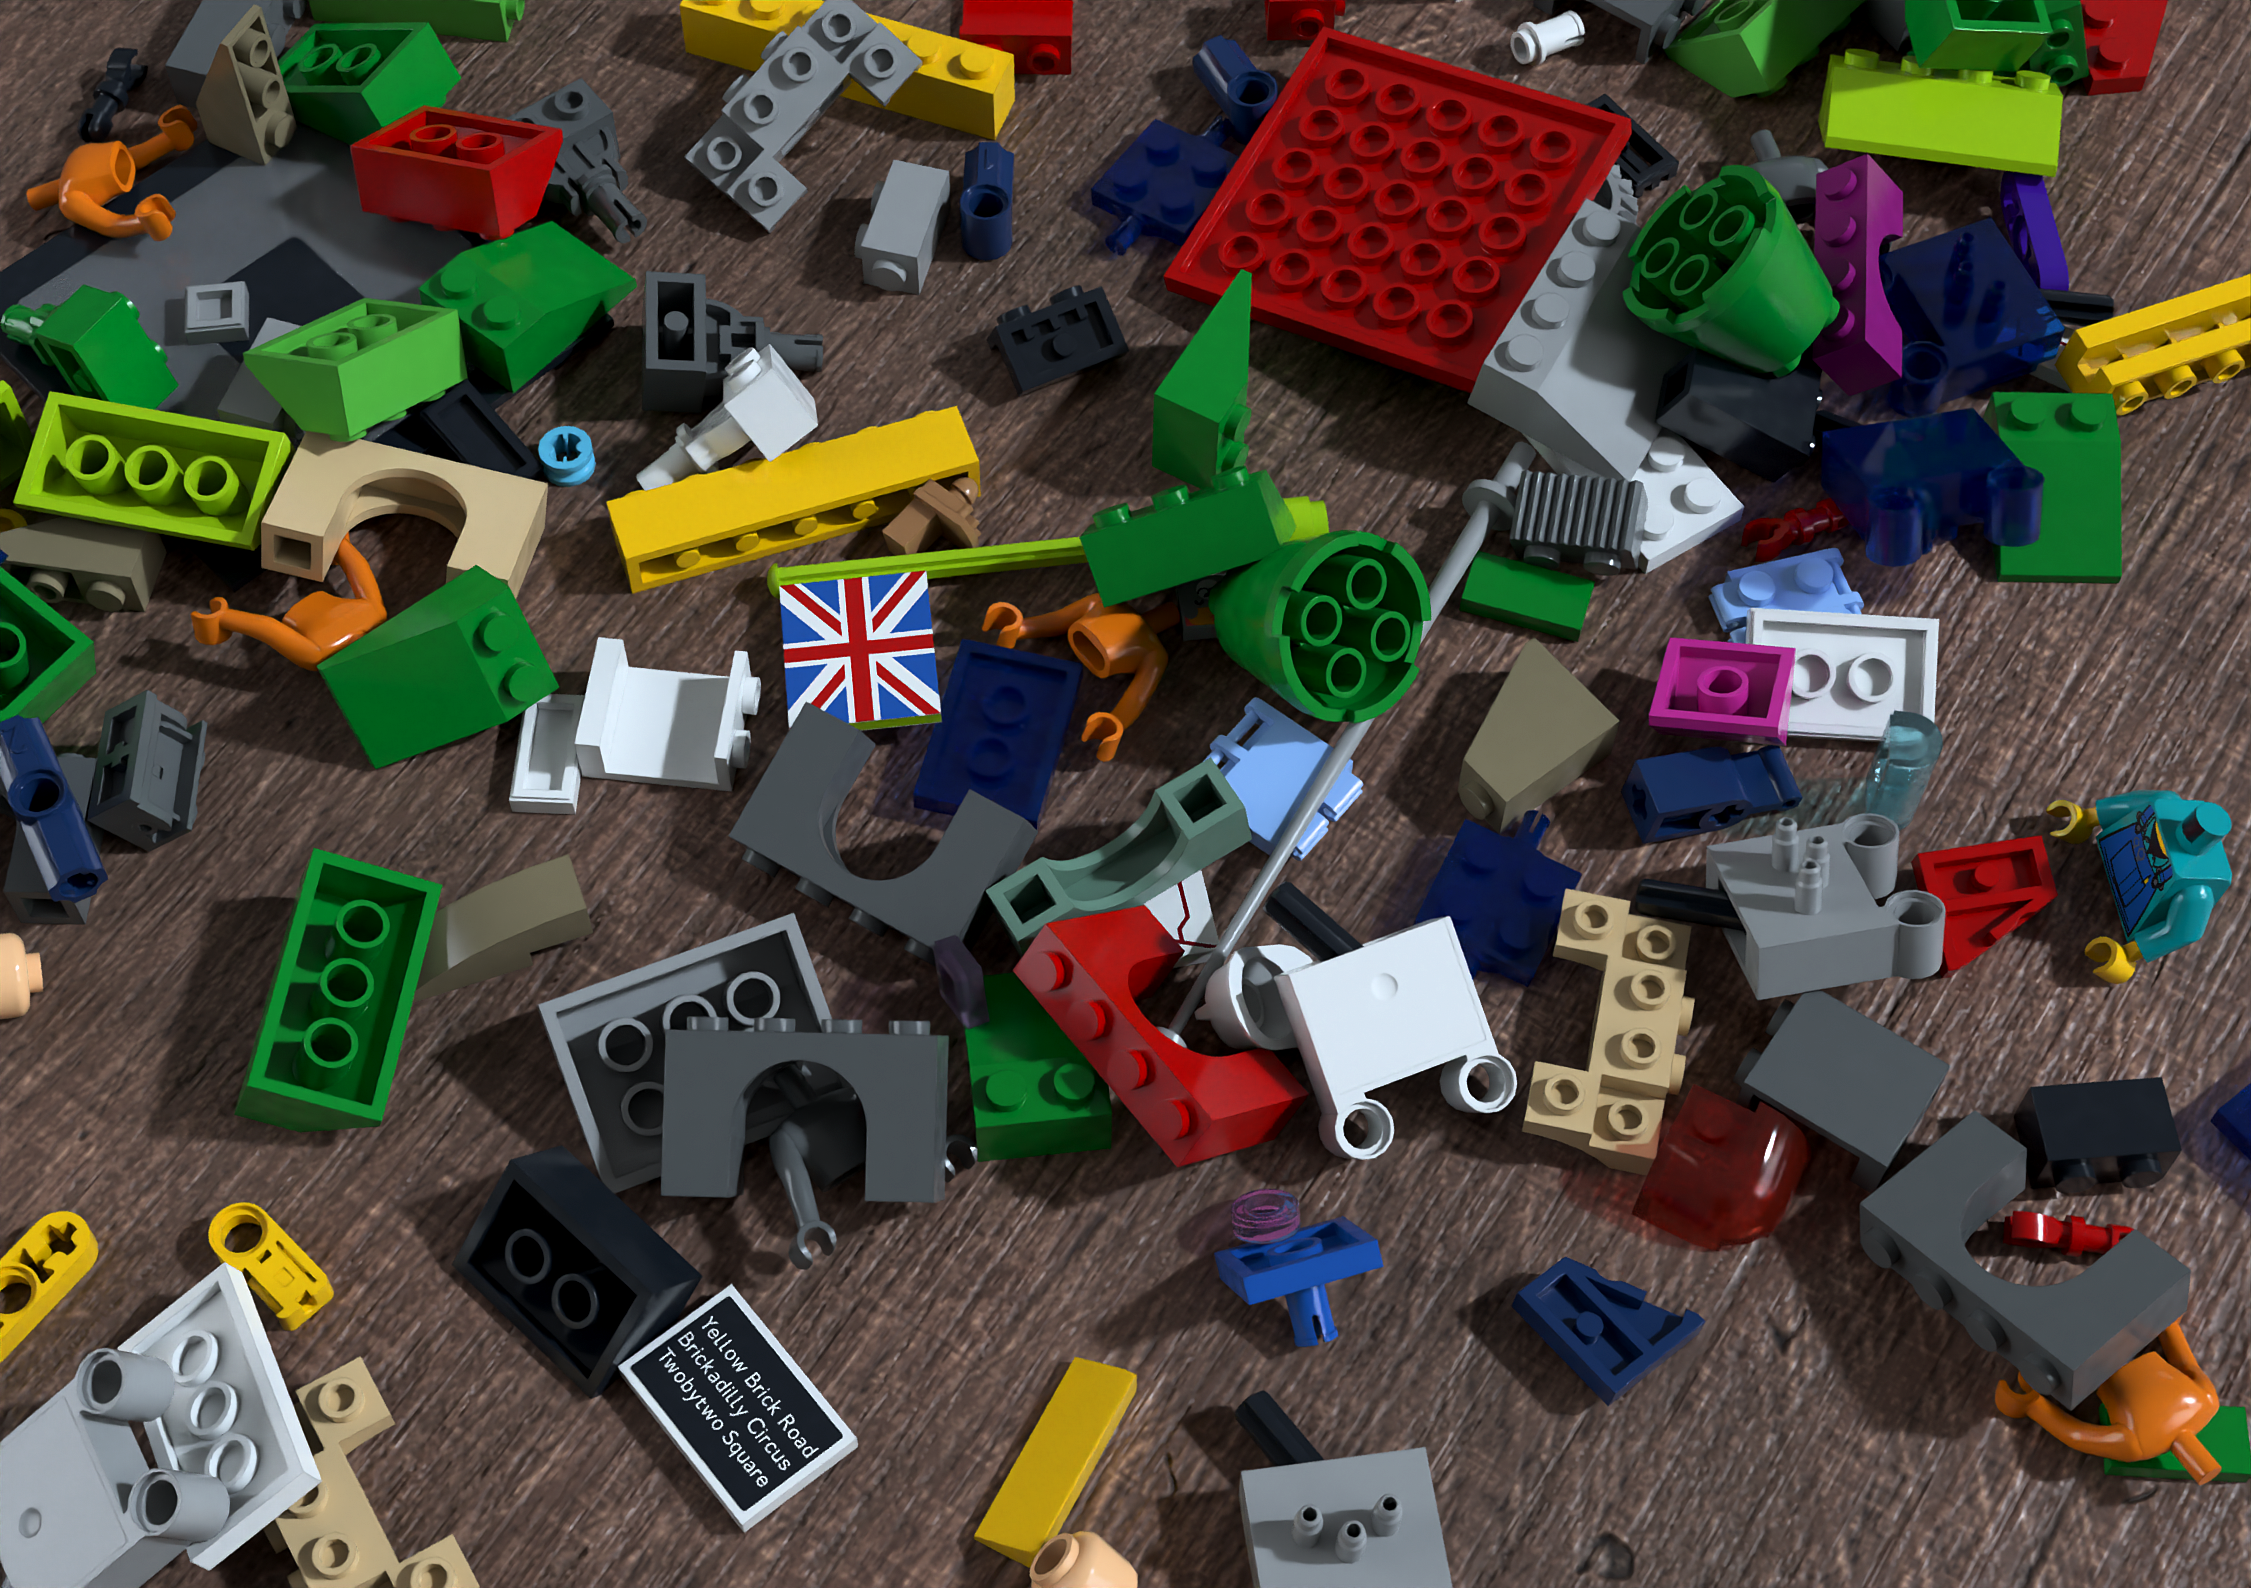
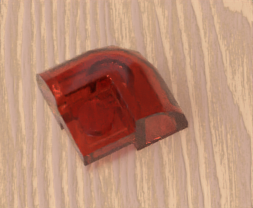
M1693 1084L1675 1122L1670 1126L1658 1150L1631 1214L1691 1244L1718 1252L1721 1246L1745 1245L1763 1236L1768 1238L1782 1221L1811 1161V1146L1796 1125L1783 1114L1760 1101L1756 1111L1753 1112Z

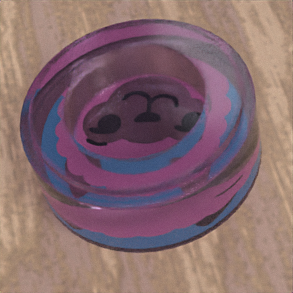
M1258 1189L1250 1191L1238 1197L1230 1208L1233 1233L1239 1240L1247 1243L1271 1244L1284 1241L1294 1236L1301 1227L1299 1202L1295 1196L1284 1190Z

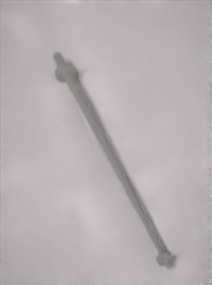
M1525 442L1515 443L1493 481L1478 479L1471 482L1462 496V503L1471 517L1428 588L1431 604V621H1423L1420 644L1491 529L1504 531L1512 528L1517 500L1514 491L1520 483L1522 471L1528 470L1536 456L1534 448ZM1375 718L1355 724L1348 723L1168 1029L1156 1027L1177 1044L1187 1048L1186 1043L1179 1035L1203 998L1210 976L1224 964Z

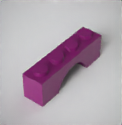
M1868 153L1816 174L1815 258L1832 287L1833 297L1838 300L1840 309L1835 320L1823 328L1813 341L1812 360L1848 396L1902 378V329L1890 309L1883 290L1879 271L1880 246L1903 237V192Z

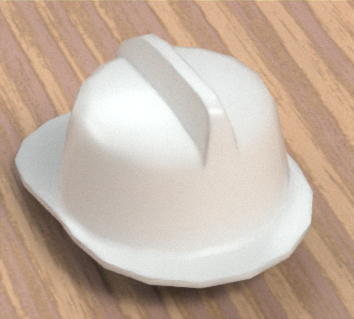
M1281 944L1244 947L1234 951L1228 963L1214 971L1206 984V1004L1194 1012L1196 1020L1211 1021L1219 1038L1229 1047L1245 1051L1262 1048L1274 1051L1298 1048L1273 976L1312 963L1313 961L1296 947Z

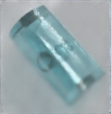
M1894 710L1893 715L1890 714L1866 776L1865 814L1883 815L1893 820L1898 826L1899 831L1912 822L1943 748V738L1940 730L1927 717L1913 712Z

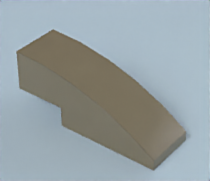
M569 854L529 867L488 884L437 911L434 916L412 1003L532 966L531 952L592 934L593 930L587 907Z

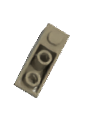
M254 4L219 44L197 98L196 106L209 143L266 166L277 151L290 142L294 131L297 129V124L262 8Z
M66 516L0 533V567L41 600L47 603H58L62 600L90 604L101 610L111 612L121 609L145 612L167 553L159 533Z

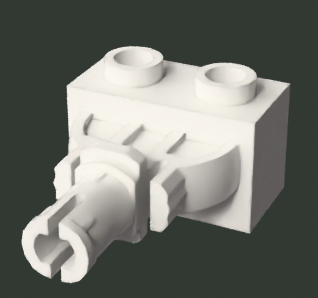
M771 344L767 345L760 352L750 347L726 366L725 370L729 375L723 379V401L694 428L690 429L685 423L677 428L676 443L637 474L636 478L644 490L676 483L698 472L709 474L719 471L718 460L735 452L751 440L767 460L771 462L818 426L814 398Z

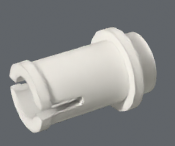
M1572 10L1536 25L1532 22H1525L1518 27L1517 32L1512 34L1511 49L1519 63L1538 66L1545 61L1548 55L1581 45L1584 42V38L1581 35L1585 34V29L1580 17Z

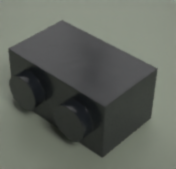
M2162 1077L2030 1087L2014 1114L2020 1144L2027 1148L2026 1169L2031 1189L2055 1187L2056 1191L2060 1193H2077L2087 1190L2095 1184L2122 1182V1185L2127 1188L2147 1187L2164 1178L2182 1151Z

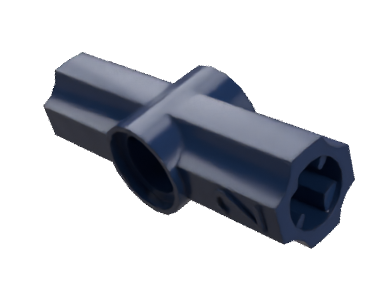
M16 715L0 722V777L8 794L9 805L22 827L54 902L67 900L76 903L97 894L98 888L108 880V876L84 822L83 812L66 780L39 717L23 718ZM53 805L52 807L48 808L47 810L40 811V810H42L43 808H45V807H47V806Z

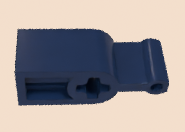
M1768 745L1756 751L1733 755L1726 748L1710 747L1636 760L1621 789V794L1643 844L1722 830L1739 823L1749 814L1776 809L1779 811L1798 807L1803 798L1778 745Z

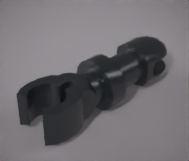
M118 47L111 53L107 62L106 81H101L97 84L93 91L95 102L91 108L84 110L77 125L78 135L83 141L88 143L91 141L94 143L104 142L113 127L111 120L115 113L124 111L129 102L127 93L140 86L146 78L148 65L131 64L132 59L138 55V49Z

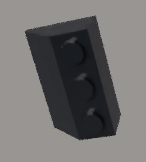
M563 1145L509 1161L452 1263V1266L590 1399L600 1396L621 1376L618 1369L619 1365L674 1326L703 1277Z

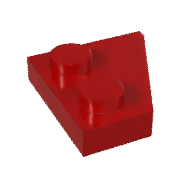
M2080 0L2089 76L2082 78L2087 95L2142 91L2148 76L2168 0Z
M2042 835L1918 853L1911 861L1918 890L1937 896L1945 906L1942 964L1939 969L1942 979L1955 975L2051 904L2058 896Z

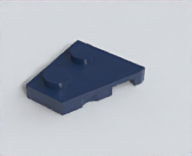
M1566 1256L1520 1290L1511 1305L1607 1406H1610L1695 1338L1706 1322L1699 1314L1688 1309L1680 1317L1644 1301L1646 1291L1623 1281L1605 1279L1596 1269Z

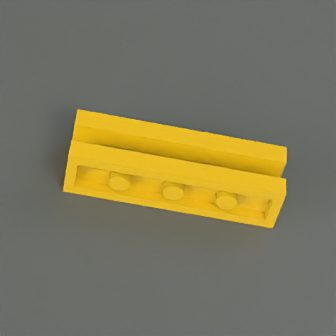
M2251 274L2076 329L2054 365L2072 393L2113 394L2117 415L2128 414L2140 407L2144 402L2164 396L2166 399L2176 398L2193 386L2210 380L2214 383L2227 381L2241 370L2251 367Z

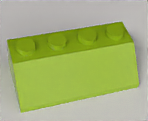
M1847 49L1845 56L1830 55L1818 118L1824 147L2034 175L2056 176L2063 95L2056 83H2050L2051 77L2049 75L2021 70L2016 72L2015 78L1995 76L1992 70L1958 69V71L1919 68L1916 56H1904L1901 63L1879 61L1880 55L1878 53L1862 49Z
M50 391L13 504L21 509L254 551L261 544V522L296 453V449L283 432Z

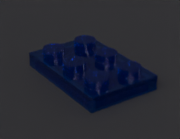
M962 639L940 707L942 722L935 723L913 792L914 808L955 816L966 794L971 789L1025 818L1038 831L1083 679V664Z

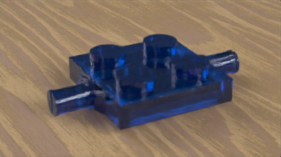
M1221 115L1216 116L1205 131L1197 136L1154 119L1091 188L1092 205L1115 215L1121 221L1117 228L1105 238V243L1111 252L1115 254L1117 251L1119 256H1123L1140 235L1161 237L1181 247L1183 246L1239 159V156L1219 148L1234 133V126L1229 119L1225 117L1223 120Z
M1536 810L1525 812L1514 839L1501 836L1465 819L1413 925L1430 919L1450 916L1472 980H1474L1479 970L1481 972L1499 973L1529 987L1559 924L1565 889L1575 890L1582 876V873L1544 856L1537 850L1546 829L1550 826V820L1542 813L1533 833H1530L1529 831L1538 813Z

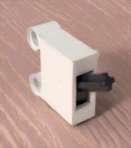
M1285 881L1273 890L1264 903V912L1318 959L1273 977L1322 1113L1318 1129L1320 1139L1327 1150L1335 1156L1359 1160L1376 1158L1384 1153L1392 1142L1394 1134L1393 1118L1386 1107L1378 1101L1367 1099L1364 1092L1445 1062L1447 1064L1443 1068L1440 1078L1441 1092L1447 1103L1456 1110L1469 1113H1491L1500 1111L1511 1102L1517 1088L1516 1072L1510 1062L1499 1055L1450 916L1430 919L1361 944L1291 882ZM1477 1064L1486 1070L1490 1081L1488 1092L1479 1101L1471 1096L1467 1088L1468 1074ZM1355 1110L1364 1114L1369 1128L1366 1139L1357 1147H1353L1348 1143L1343 1131L1345 1119Z

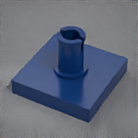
M1344 1216L1296 1229L1293 1234L1278 1241L1250 1242L1214 1253L1220 1279L1248 1305L1285 1295L1295 1335L1294 1342L1295 1346L1298 1347L1319 1345L1316 1335H1322L1325 1343L1338 1336L1325 1283L1384 1267L1377 1239ZM1265 1238V1239H1261V1240H1263V1241H1269V1238H1267V1239Z

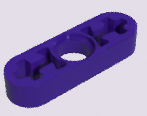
M2004 171L2000 188L2001 208L2022 287L2069 291L2068 267L2043 176Z

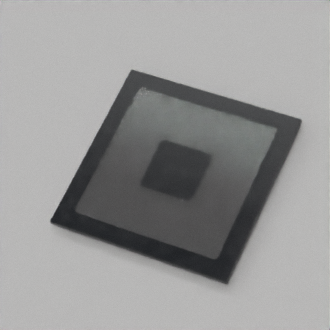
M296 121L297 129L294 131L292 139L285 147L277 151L266 166L211 144L206 139L133 186L129 192L119 195L102 206L116 214L131 215L135 214L137 205L145 198L158 193L163 195L176 212V217L171 221L172 232L167 239L154 241L149 234L120 239L111 238L76 223L0 272V322L6 309L12 305L21 304L34 311L43 304L50 303L58 306L69 299L83 284L109 293L117 291L126 296L140 313L138 322L147 336L155 341L168 357L166 366L179 385L155 410L221 421L217 408L244 361L243 353L250 350L267 317L303 326L363 298L422 305L418 291L422 284L459 253L495 240H485L479 236V233L463 230L438 231L433 228L432 224L416 221L392 222L388 220L387 216L363 212L350 145ZM245 281L249 293V340L189 345L184 333L185 287ZM606 313L514 394L465 359L468 375L466 380L474 386L495 410L615 326L614 320ZM0 323V358L45 403L50 391L76 396L55 364L53 366L43 364L31 346L9 340L6 337L8 334L3 332ZM464 381L446 389L445 394H447L448 392L462 384ZM437 400L419 402L407 408V414L397 420L379 422L367 428V434L360 439L431 455L440 449L441 445L421 424L419 412ZM296 439L295 443L293 444L296 451L302 439ZM179 537L234 593L267 570L261 568V544L253 551Z

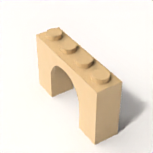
M306 431L261 522V568L323 582L341 541L354 526L379 515L394 513L413 514L442 524L458 539L447 565L446 584L473 566L478 565L509 586L516 599L545 528L548 483L362 439L346 442L333 441L330 439L329 434Z

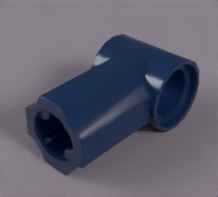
M1222 35L1205 41L1199 53L1192 58L1193 70L1229 118L1232 137L1239 143L1248 145L1278 98V85L1275 78L1268 72L1256 69L1235 40H1227Z
M979 142L976 148L965 152L963 193L960 198L961 242L963 249L968 255L980 260H994L1004 256L1011 249L1013 243L1014 153L1006 151L999 142Z

